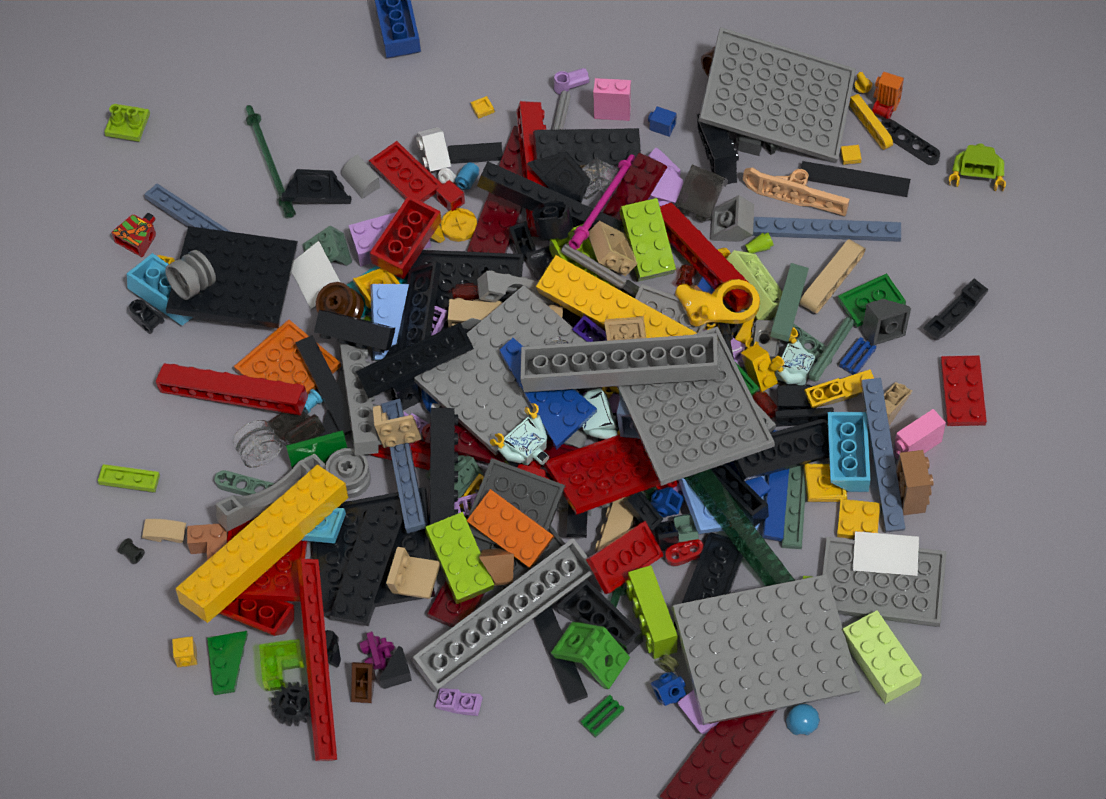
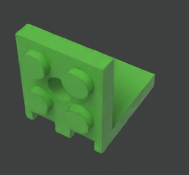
M573 621L551 652L555 658L582 663L604 689H610L630 659V656L605 627ZM608 656V662L605 665V657Z

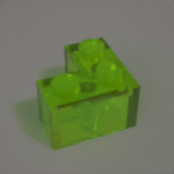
M300 639L259 644L262 682L265 691L280 690L282 685L286 688L284 670L304 667Z

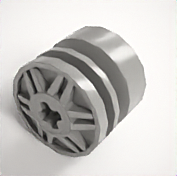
M197 250L190 251L187 255L182 256L181 259L167 265L165 269L167 280L172 289L185 300L197 295L200 290H205L216 281L212 265Z

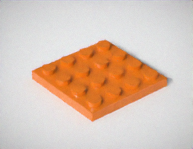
M289 319L234 366L235 371L240 375L304 385L307 395L311 389L315 390L317 388L295 345V342L309 336ZM317 343L332 374L341 367V362Z

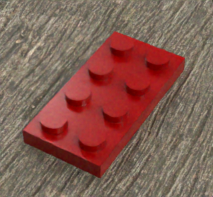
M395 141L369 160V165L405 199L409 195L421 202H425L436 194L437 188L442 184L398 141Z
M980 355L941 356L947 426H985L987 420Z
M643 521L588 557L586 561L604 594H608L628 580V572L650 566L663 557L664 554L646 521Z

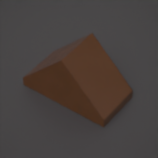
M352 662L351 702L372 703L376 676L373 663Z

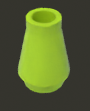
M767 232L765 234L761 233L746 244L745 248L748 253H757L770 250V247L774 246Z

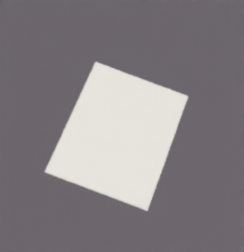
M319 241L294 260L292 273L312 309L316 306V298L320 290L327 284L340 282Z
M855 531L853 571L918 576L919 537Z

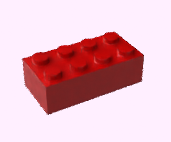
M408 195L371 250V263L404 279L440 225L441 211Z

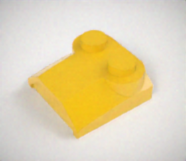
M382 268L353 278V282L364 297L368 308H371V284H400L393 274Z

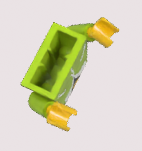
M981 143L968 145L966 151L956 155L952 168L953 174L949 176V185L952 180H957L956 187H958L960 184L959 173H961L960 175L993 179L997 177L993 188L996 191L998 185H1001L1002 191H1004L1006 181L1003 179L1004 160L995 153L993 147H986Z

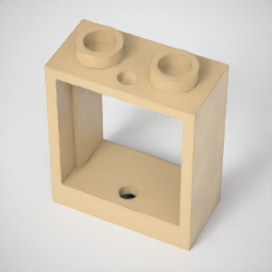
M601 221L589 231V239L598 263L624 276L638 264L626 234Z

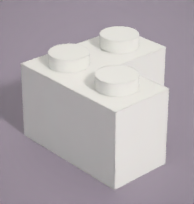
M436 127L418 132L416 142L418 148L423 150L425 157H422L424 167H428L430 172L451 167L443 131Z

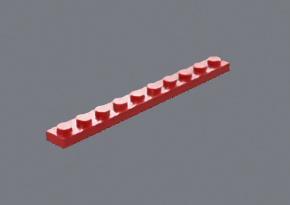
M299 559L297 560L315 761L337 760L319 560Z

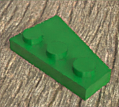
M247 631L207 637L214 695L235 692L241 659L245 651L244 646L248 637Z

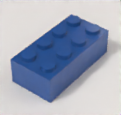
M374 0L386 58L421 52L411 0Z

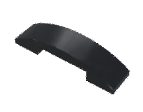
M974 278L961 290V294L939 316L935 315L923 329L935 339H941L972 312L986 295L988 288Z

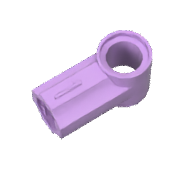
M586 68L569 73L565 71L557 72L554 76V91L561 95L562 91H569L571 88L589 83Z

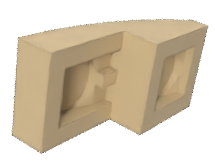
M145 519L142 538L161 542L164 539L182 543L186 523L165 519Z

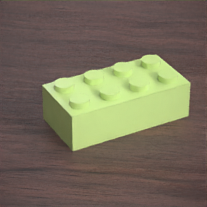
M878 610L842 629L850 653L885 704L920 685L922 674Z

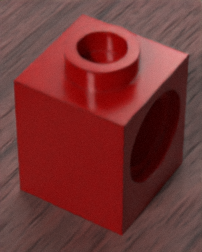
M450 180L437 188V201L448 211H454L465 204L464 192Z

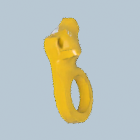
M739 279L728 280L722 283L712 294L693 289L688 284L679 285L675 291V296L681 302L690 324L695 327L709 322L742 324L753 319L760 307V297L755 287L749 282ZM732 289L745 290L752 298V305L744 312H731L723 304L724 295Z

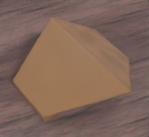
M500 548L482 550L479 558L489 572L494 586L512 584L514 554Z

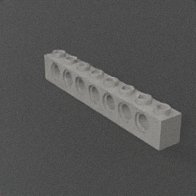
M350 341L348 344L339 342L355 456L378 453V445H382V442L374 426L373 407L376 404H372V401H375V396L368 399L356 371L370 365V362L366 361L368 359L367 347H356L355 343Z

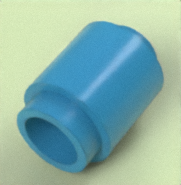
M471 162L464 165L455 178L457 186L463 190L470 189L479 176V167Z

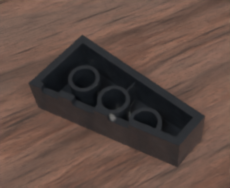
M587 579L557 605L560 615L573 622L605 627L627 654H630L644 641L641 632Z

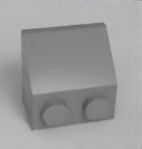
M738 195L713 208L711 240L740 242L752 236L754 204Z

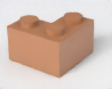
M221 524L187 526V544L191 554L207 553L208 560L227 544L228 532Z

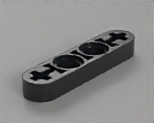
M885 119L881 122L884 127L888 128L886 130L891 135L893 143L928 165H936L939 162L940 151L936 147L892 119ZM906 135L907 139L901 140L898 138V136ZM914 144H919L922 146V148L914 149L912 146Z

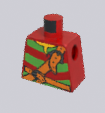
M147 213L143 218L131 215L111 232L114 242L143 257L156 236L154 226L152 225L156 220L155 217L150 213Z

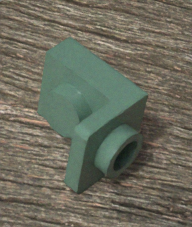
M691 514L673 517L674 524L679 533V542L699 539Z

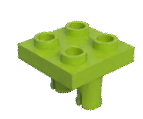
M112 104L109 107L111 116L104 131L105 136L140 142L150 115L149 109Z

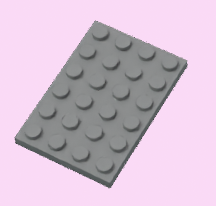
M834 537L826 538L822 575L827 574L838 614L865 617L878 610L884 620L940 627L947 551L919 548L918 576L853 571L855 540Z

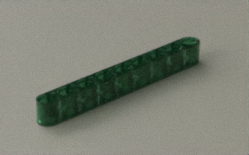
M711 469L684 478L765 586L795 581Z

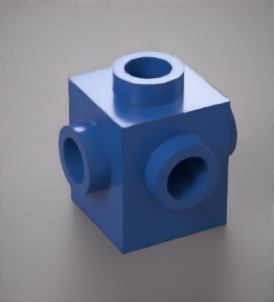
M671 487L664 488L653 493L651 504L662 517L679 514L684 497Z
M673 672L664 673L659 679L650 683L657 700L664 706L676 703L681 700V697L686 695L684 680Z

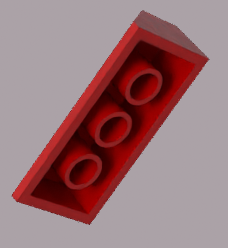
M234 599L219 614L277 636L285 634L293 623L294 605L285 601Z

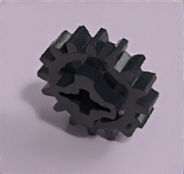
M288 682L287 688L282 685L281 692L275 691L277 698L271 699L272 704H274L271 708L275 712V718H280L281 724L287 721L288 726H291L292 722L299 726V721L301 720L306 723V717H311L307 685L305 684L300 687L299 682L295 686Z

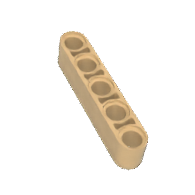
M848 239L804 293L800 300V305L817 314L861 260L866 248Z

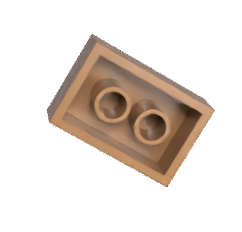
M923 450L899 453L896 472L903 515L925 513L927 505L930 504L929 496L932 494L931 486L934 485L932 474L928 473L930 467L929 459L925 457Z

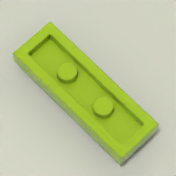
M103 464L98 483L105 486L156 492L160 474L156 471Z

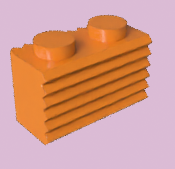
M883 71L881 77L878 76L876 79L875 87L877 88L873 97L887 106L893 105V112L896 111L901 100L904 78Z

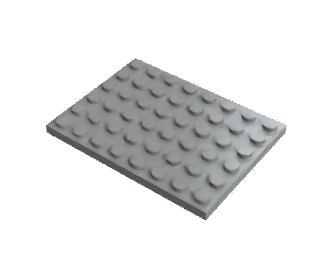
M720 27L698 121L836 163L839 158L856 68Z
M523 285L467 333L473 345V350L416 376L414 382L443 408H455V414H458V422L491 452L497 455L500 452L498 446H492L490 439H495L498 442L495 434L500 433L505 437L527 417L531 418V415L525 413V407H528L531 413L533 412L524 392L501 357L499 349L512 338L524 347L583 343L586 341L572 330V326Z
M718 327L694 335L717 333L720 379L617 386L661 486L775 447L774 440Z
M827 574L672 606L703 725L858 693L860 691Z

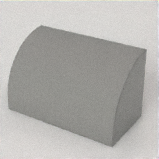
M358 154L345 164L342 170V177L362 199L380 188L378 176Z

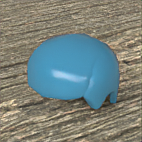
M799 704L793 707L786 718L787 728L794 735H809L818 728L820 722L817 710L807 704Z

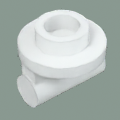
M443 168L438 173V180L442 184L448 180L454 183L457 177L449 168Z

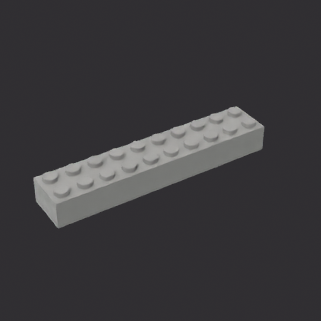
M717 333L521 347V383L524 392L720 379Z
M572 538L410 659L431 689L436 692L590 577L593 572L586 561L587 555L575 539Z

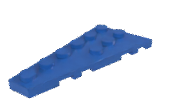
M512 338L499 349V352L514 375L517 384L524 392L521 383V347L524 346ZM575 389L524 392L532 409L531 403L537 404L539 408L537 415H540L546 433L550 436L556 450L597 412V408Z

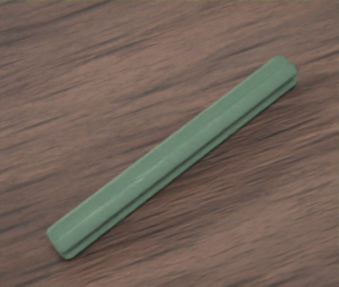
M846 317L810 371L808 376L810 380L814 382L819 380L853 327V319Z

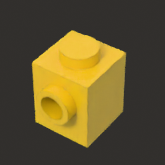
M193 636L172 639L173 658L177 668L198 665L197 649Z

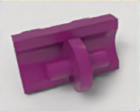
M371 631L366 634L367 639L359 643L364 654L372 652V657L365 659L364 662L373 663L374 670L381 669L384 671L388 665L386 658L391 657L390 652L394 650L395 646L393 642H387L386 638L380 639L379 636H374Z

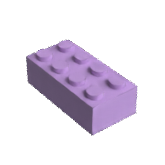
M397 212L349 225L351 240L360 267L372 264L370 252ZM430 240L428 241L424 249L431 247Z

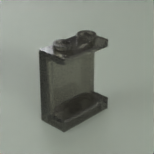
M691 165L675 206L679 208L681 213L689 215L691 212L696 215V219L704 222L706 219L711 221L714 207L723 186L726 187L728 179Z
M302 411L301 415L281 412L267 422L274 438L285 446L316 438L325 432L319 417L316 414L309 416L304 411Z

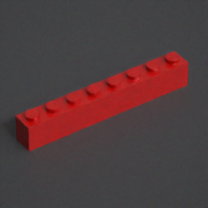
M520 101L516 114L522 176L548 188L527 164L535 160L533 131L546 130V125H543L545 111L542 109L541 102ZM526 209L527 225L531 237H539L532 211Z
M672 202L660 206L669 242L715 290L728 280L739 279L747 281L734 268L733 264L705 238L701 231ZM732 289L723 297L736 312L752 305L750 294L742 289Z
M163 363L156 379L160 393L301 415L308 399L305 386L298 383H285L280 380L273 381L265 378L248 377L247 375L216 372L210 369L203 370L195 367L179 366L177 364Z

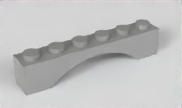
M313 454L299 461L288 474L267 489L251 495H232L216 503V520L228 532L259 516L316 465L323 469L326 468V465L316 454Z

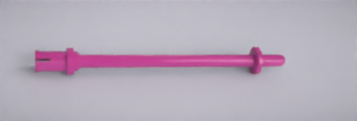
M633 154L629 155L626 160H621L618 163V173L584 224L575 229L574 236L569 241V246L572 249H579L582 242L589 237V228L635 160Z

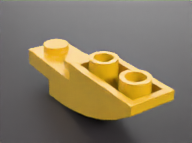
M869 369L842 379L837 378L807 388L804 392L811 408L826 406L862 394L861 381L874 379Z

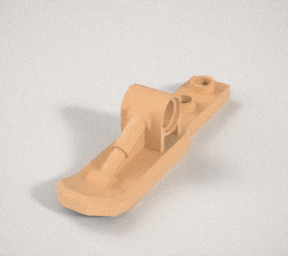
M753 167L744 170L743 181L750 190L757 194L798 206H811L846 216L850 199L808 187L809 175L803 169H796L789 176H772L761 173Z

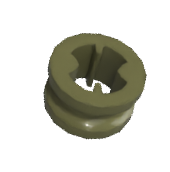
M667 654L663 655V660L658 662L659 667L665 672L674 673V668L679 666L678 662Z

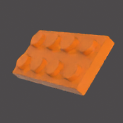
M491 489L467 519L469 524L504 550L513 553L516 559L530 569L554 538V535Z

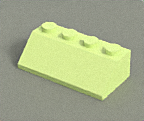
M734 250L726 259L755 287L760 297V307L755 318L757 320L772 321L776 317L783 291L756 254Z

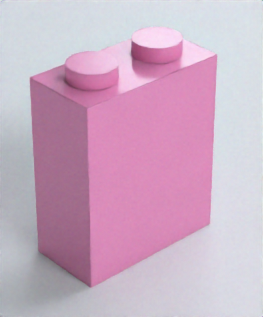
M595 78L593 91L594 119L630 121L631 80Z
M934 409L896 433L893 453L897 460L901 452L923 450L926 453L942 442L946 422Z

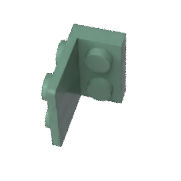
M331 225L303 243L305 252L319 241L330 263L334 260L346 266L352 263L344 233Z
M458 455V464H454V471H458V483H454V490H458V498L464 495L479 473L483 475L474 458L470 456ZM430 469L425 474L427 479H430Z

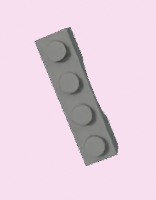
M486 271L477 279L480 300L496 303L506 292L515 293L525 285L547 306L554 304L553 301L538 293L536 285L540 280L536 281L526 277L496 273L495 271Z

